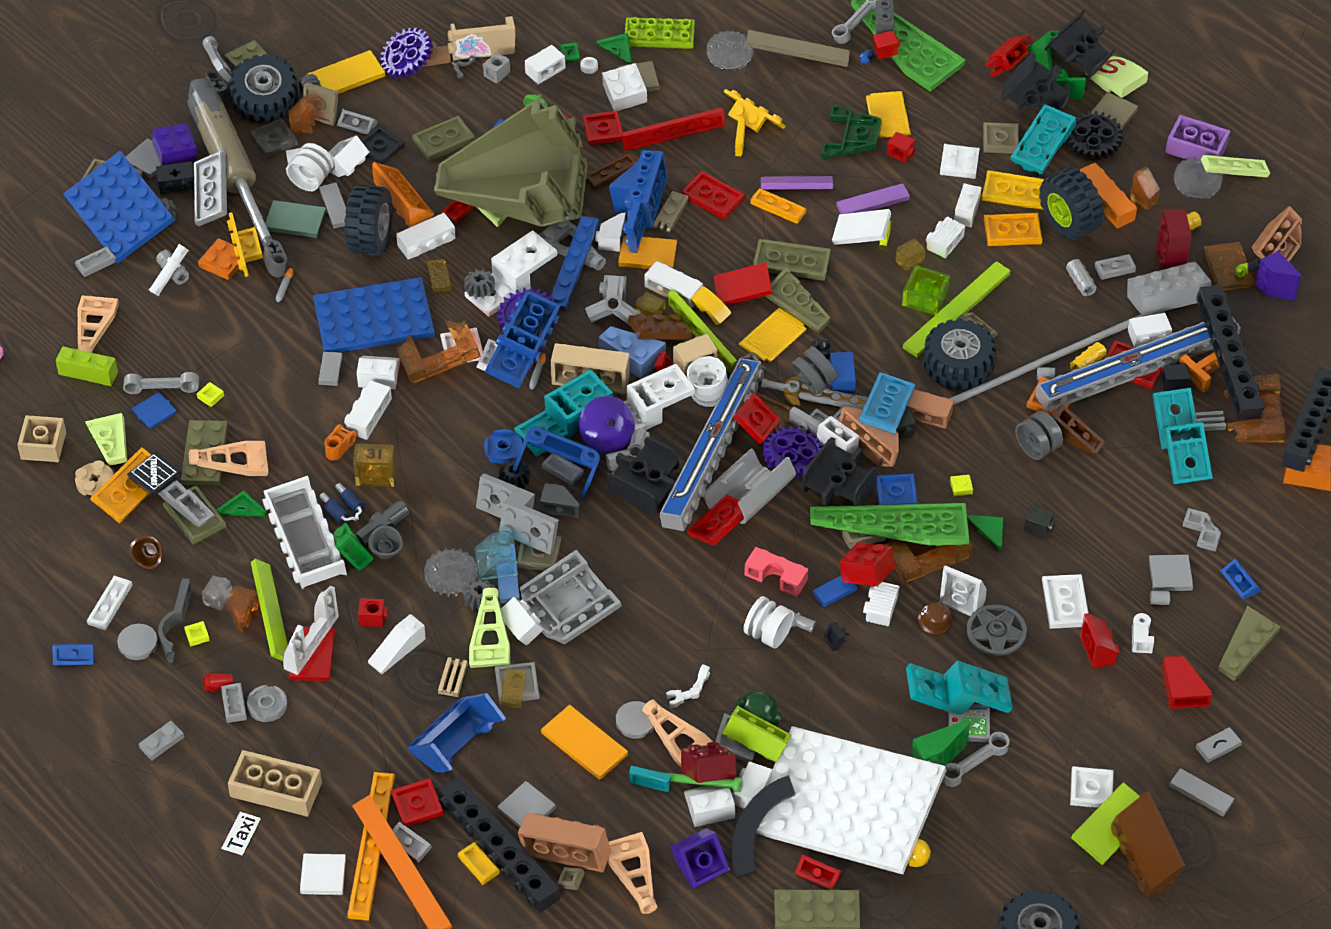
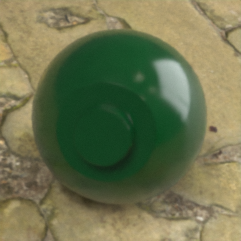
M751 691L740 697L736 703V707L739 706L776 727L781 720L782 714L777 711L775 700L764 691Z

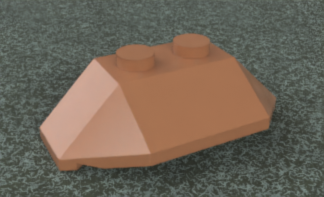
M1290 206L1287 207L1266 226L1252 246L1254 253L1260 259H1263L1279 251L1290 262L1301 246L1300 225L1302 224V218Z
M843 407L839 422L859 435L858 448L863 450V454L878 467L894 466L899 452L898 433L893 434L861 423L859 418L863 411L862 409Z

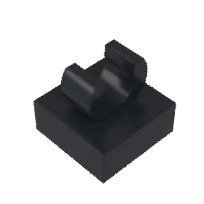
M816 339L812 341L811 346L819 350L826 359H829L830 353H833L830 339Z
M837 622L829 624L824 638L831 650L835 651L839 650L842 643L846 642L845 636L850 635L846 627L840 628Z

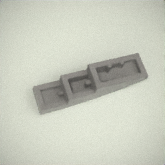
M177 480L158 493L175 510L198 527H201L215 516L190 489L186 490Z

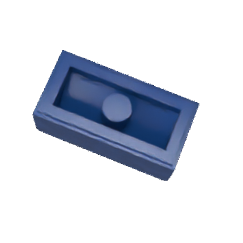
M1236 559L1220 570L1243 600L1262 591Z

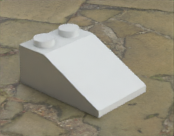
M944 566L940 602L971 616L985 602L987 591L982 580Z

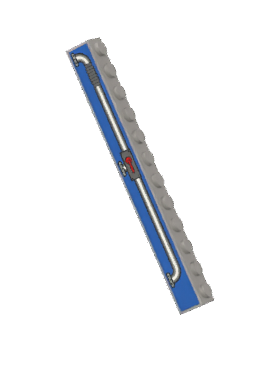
M1204 321L1192 327H1186L1176 333H1170L1168 336L1160 339H1154L1152 342L1144 345H1138L1136 348L1123 351L1115 356L1107 357L1099 362L1091 363L1083 368L1075 369L1067 374L1059 375L1051 380L1043 381L1037 385L1035 397L1043 405L1046 412H1048L1049 410L1057 409L1061 405L1076 402L1134 380L1135 377L1155 372L1158 368L1163 367V365L1176 364L1180 362V358L1185 354L1192 358L1213 350ZM1237 323V327H1238V331H1237V332H1238V335H1239V334H1240L1241 327H1240V326L1238 325V323Z
M739 359L660 512L662 527L684 531L687 524H690L694 510H697L700 498L705 495L706 487L711 483L712 475L718 469L721 457H724L726 447L731 443L734 431L738 429L739 423L733 416L749 396L757 392L758 384L764 378L761 361Z

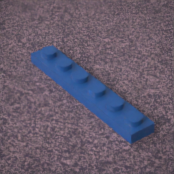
M581 216L551 294L552 302L560 305L559 310H567L598 229L599 219Z

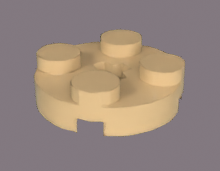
M100 460L84 465L76 470V487L82 495H93L114 475L113 471ZM93 478H98L97 482H95L94 480H90Z

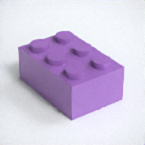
M1179 115L1168 137L1165 153L1202 164L1201 158L1203 155L1222 157L1228 145L1230 130Z

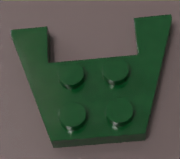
M832 105L830 120L847 121L842 143H823L822 159L877 149L882 118L865 113H853L851 109L846 108L843 110L837 105Z

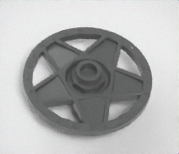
M993 604L983 606L973 612L967 623V636L970 642L978 650L989 655L1001 656L1011 654L1018 650L1026 639L1027 627L1024 619L1017 611L1004 605ZM999 610L1004 612L996 617L988 611ZM977 617L981 626L971 631L972 623ZM1014 618L1020 623L1022 631L1011 626ZM977 641H989L991 649L982 646ZM1006 641L1017 642L1014 646L1004 649Z

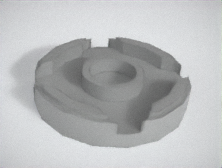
M133 624L124 628L117 640L121 654L131 660H141L149 657V654L154 653L158 645L156 632L146 624Z
M262 685L255 688L248 696L247 710L250 716L257 721L272 722L279 719L287 709V697L284 691L277 686L268 687V685Z
M632 701L618 709L616 727L625 737L639 739L646 737V734L654 730L648 716L642 711L646 703Z

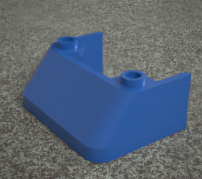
M531 427L526 434L512 471L516 472L527 443L591 469L580 497L584 499L600 460L599 452L542 427Z
M487 693L463 697L408 746V749L412 755L433 771L444 773L452 769L450 764L452 762L451 757L473 736L479 733L486 734L493 728L492 724L494 722L504 721L506 717Z

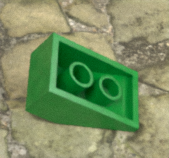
M967 719L913 739L911 757L943 766L951 763L968 745L970 720Z

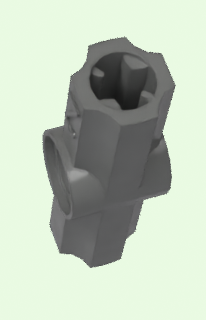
M397 501L384 512L379 511L373 514L369 523L356 532L355 535L362 546L367 547L369 546V537L377 527L391 526L394 528L398 522L409 515V510L402 501Z

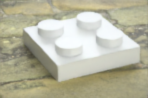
M944 144L940 175L975 179L979 148Z

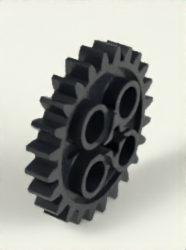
M1088 111V115L1081 113V117L1075 116L1076 126L1065 141L1068 143V148H1072V153L1077 151L1078 157L1083 154L1084 159L1090 156L1091 160L1094 157L1100 160L1101 156L1107 158L1108 154L1113 156L1114 151H1118L1123 141V129L1120 128V123H1116V118L1111 120V115L1105 117L1104 112L1098 115L1097 111L1094 114Z

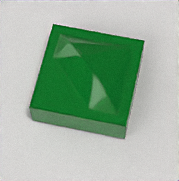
M577 42L560 44V51L565 56V62L580 61Z

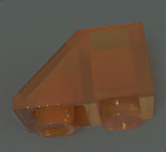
M305 96L288 111L292 136L313 133L312 126H315L314 115H311L314 113L313 103H309L308 96Z
M1145 166L1133 175L1130 200L1148 211L1158 202L1160 188L1149 168Z
M234 585L226 601L228 612L237 631L242 633L245 627L249 626L252 613L257 611L259 600L257 599L256 591Z

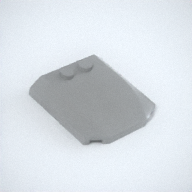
M577 550L520 587L522 599L530 606V613H535L541 619L540 625L544 628L542 633L546 637L562 644L568 643L622 606L612 591L608 590L588 567V563Z

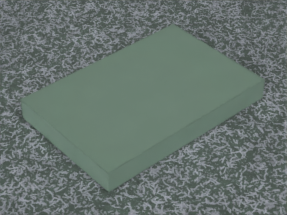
M273 200L265 224L269 232L318 238L326 214V208Z

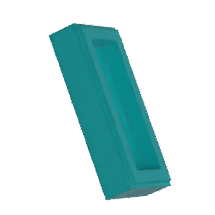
M631 766L629 782L669 792L671 775Z

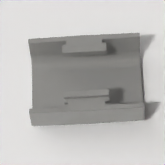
M750 449L705 490L703 498L709 509L715 506L725 495L739 499L738 505L744 516L740 523L745 524L796 476V472L789 457H786L777 467L770 471L759 463L754 450Z

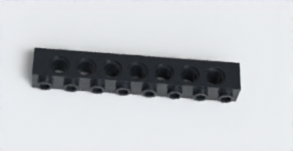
M1221 285L1200 287L1196 300L1237 420L1260 418L1265 404L1263 399L1260 398L1259 386L1254 381L1253 369L1248 364V355L1244 352L1243 340L1238 335L1237 323L1233 321L1232 309L1228 306L1226 292H1223Z
M1318 369L1284 450L1282 467L1304 472L1306 466L1311 465L1313 455L1316 453L1317 444L1319 445L1331 413L1330 371Z
M460 777L439 789V802L441 806L451 812V816L456 823L460 822L465 833L476 840V844L482 851L485 850L489 859L501 868L503 876L513 882L516 891L524 894L532 908L535 907L541 913L560 900V888Z

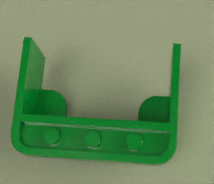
M1059 31L1047 32L1028 47L1029 54L1035 53V60L1050 70L1052 69L1051 53L1057 52L1052 47L1047 51L1044 49ZM1060 68L1059 75L1054 82L1062 87L1067 84L1070 85L1068 100H1083L1086 78H1068L1067 72Z

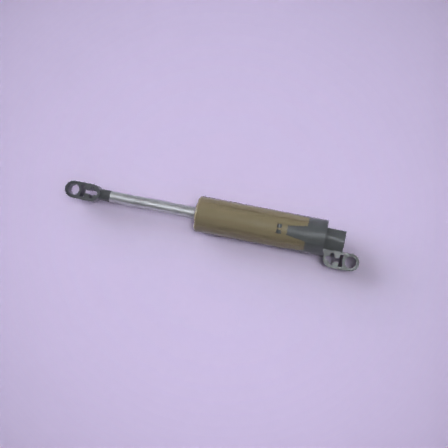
M209 69L205 73V79L199 78L190 82L189 99L187 101L188 108L209 155L221 150L226 153V191L240 193L264 246L263 261L270 275L281 277L285 273L287 256L280 242L272 240L250 191V187L256 181V174L223 104L226 93L225 81L217 70Z

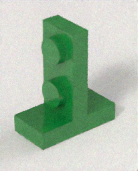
M347 523L338 527L332 534L336 542L334 545L336 549L358 571H361L374 559L362 546Z

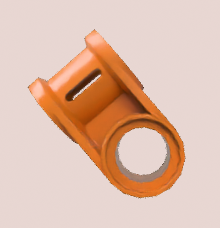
M338 424L325 439L326 457L332 461L339 460L349 447L355 443L357 432L349 431L343 425Z

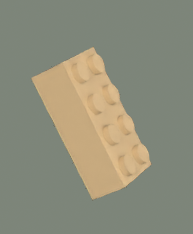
M555 343L551 358L553 385L563 386L591 369L613 393L626 394L630 378L629 353Z
M242 750L228 781L230 797L308 817L321 787L322 779L320 769Z

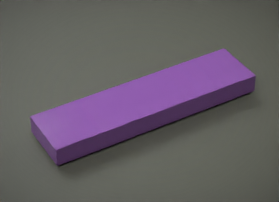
M832 176L761 177V189L833 188Z
M902 183L838 201L836 206L840 214L867 212L910 200V195Z

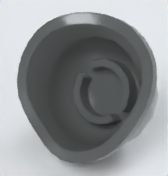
M380 526L371 533L368 545L378 558L387 560L393 558L401 551L403 541L400 533L395 528Z

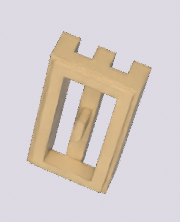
M448 657L438 688V694L459 696L468 665L467 660L460 662V659H455L454 661ZM453 666L447 689L444 690L450 668ZM461 667L455 690L451 691L457 669Z

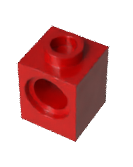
M896 131L887 143V155L905 163L909 157H913L915 154V139Z
M360 598L358 610L359 626L383 627L384 619H388V607H385L384 599Z

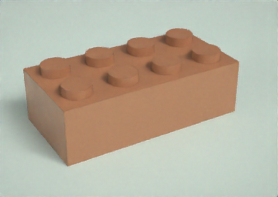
M526 813L518 831L522 847L535 859L603 872L611 854L605 828L598 825L591 826L578 821L571 822L558 817L551 818L538 813Z

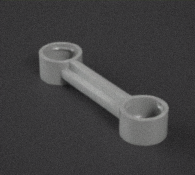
M866 0L845 24H840L833 28L832 35L836 43L844 44L851 39L850 32L871 9H875L876 0Z
M193 372L183 373L181 377L142 378L138 374H128L124 377L123 390L129 394H138L142 389L180 388L184 392L192 393L199 388V376Z
M995 732L989 737L987 745L958 764H946V772L953 771L959 776L951 779L944 775L943 784L948 787L958 786L961 783L962 775L992 755L1001 756L1006 754L1009 748V737L1003 732ZM1000 740L1006 745L1004 747H996L992 742Z

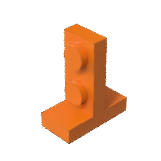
M1215 353L1210 354L1198 363H1195L1185 354L1180 358L1179 364H1186L1187 371L1191 373V382L1203 393L1209 390L1211 382L1209 375L1215 369L1220 368Z

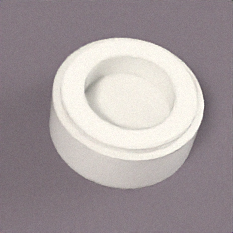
M592 57L582 59L581 70L587 74L596 72L598 70V61Z

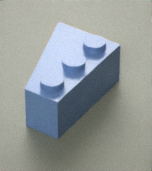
M611 326L599 336V349L629 353L630 372L640 379H643L654 368L659 353L666 352L665 342L655 339H638L635 333Z

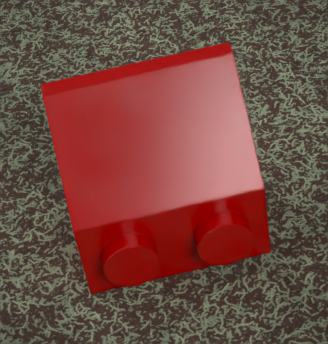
M1089 613L1084 614L1080 638L1092 668L1116 664L1119 647L1113 642L1111 628L1107 627L1105 620Z

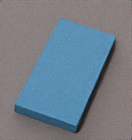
M879 372L860 415L859 422L895 434L915 384Z

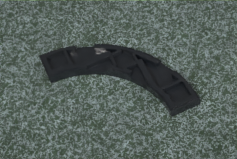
M789 775L770 783L760 790L746 805L740 815L732 842V863L736 878L756 873L753 859V844L756 832L771 809L796 795Z

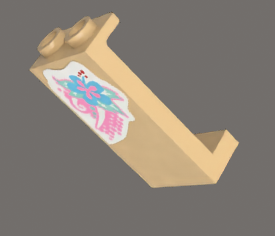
M505 17V25L456 30L455 25L451 24V30L448 31V40L451 41V43H448L449 54L452 53L453 60L469 59L470 56L475 58L493 56L496 52L500 55L515 54V25L513 18Z

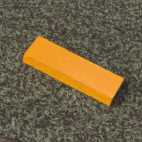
M760 188L751 198L750 204L796 224L806 214V208Z

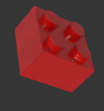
M865 542L856 543L839 562L843 582L877 587L895 568L892 547L882 544H866Z

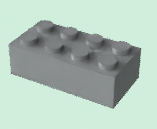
M1190 262L1128 279L1127 297L1142 317L1197 303L1196 296L1199 288L1211 286V280L1196 262Z

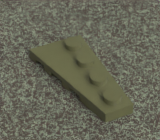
M787 267L771 283L773 294L765 297L818 334L831 322L829 315L811 297V294L803 288L799 280L791 274Z
M1247 605L1219 664L1218 671L1235 681L1280 631L1281 626Z

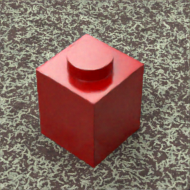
M893 31L873 35L874 49L878 60L899 55L898 47H901L899 37H895Z

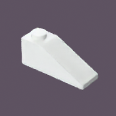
M411 614L395 626L368 660V663L379 673L383 674L426 639L424 625Z

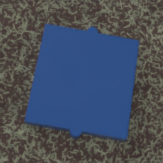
M159 392L131 409L138 417L139 422H143L149 430L177 413L170 405L169 400H166Z

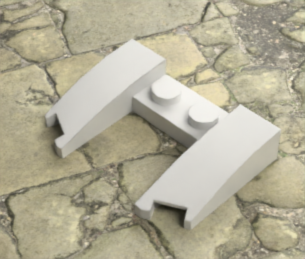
M329 586L327 590L319 594L314 611L315 623L311 625L306 637H304L303 626L297 625L284 653L283 663L285 670L298 675L339 617L335 587Z

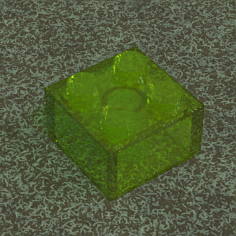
M915 265L903 290L902 305L936 315L949 291L950 275Z

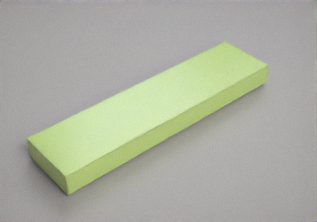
M1203 155L1201 158L1205 171L1210 173L1268 177L1270 174L1264 160Z

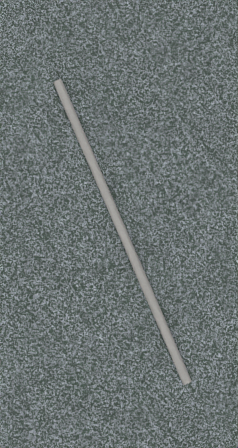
M1129 320L949 399L954 400L953 405L1032 371L1037 367H1041L1127 329Z

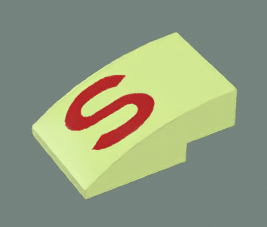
M1111 56L1090 79L1106 92L1110 93L1113 91L1123 98L1147 82L1148 72L1127 59Z

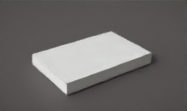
M890 210L840 214L832 238L833 244L840 245L884 240L891 217Z
M1082 574L1042 576L1050 629L1082 627L1084 614L1088 613Z

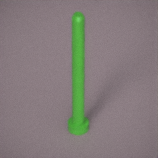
M664 773L671 775V782L733 788L735 792H741L743 787V779L741 777H735L734 780L724 779L697 783L686 775Z

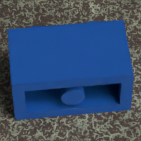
M853 352L830 353V360L828 361L835 369L838 378L833 383L828 384V386H832L834 391L855 393L856 379Z

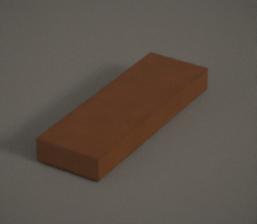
M627 153L586 174V182L596 190L619 178L637 161Z

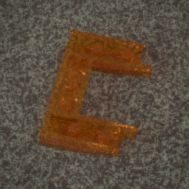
M445 321L456 346L421 359L411 335L406 338L407 341L402 346L396 347L411 384L481 357L466 321H462V323Z
M1279 374L1254 375V381L1259 386L1260 398L1263 399L1265 408L1261 413L1262 419L1227 423L1226 429L1228 431H1236L1238 434L1234 439L1236 442L1283 443L1285 424L1281 412ZM1224 390L1223 397H1230L1227 390Z
M891 539L887 544H882L892 547L895 563L894 569L903 583L972 557L974 552V546L970 540L969 544L943 545L918 556H914L902 540Z

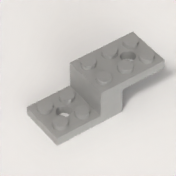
M483 473L480 476L476 508L501 518L499 534L551 555L555 547L559 520L533 510L535 494ZM534 527L538 528L540 533L536 532Z

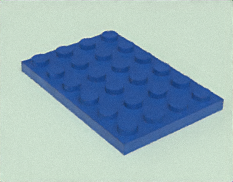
M121 151L63 193L104 247L107 246L116 257L114 261L117 264L175 221L174 217Z
M422 277L313 295L324 352L341 353L435 337Z

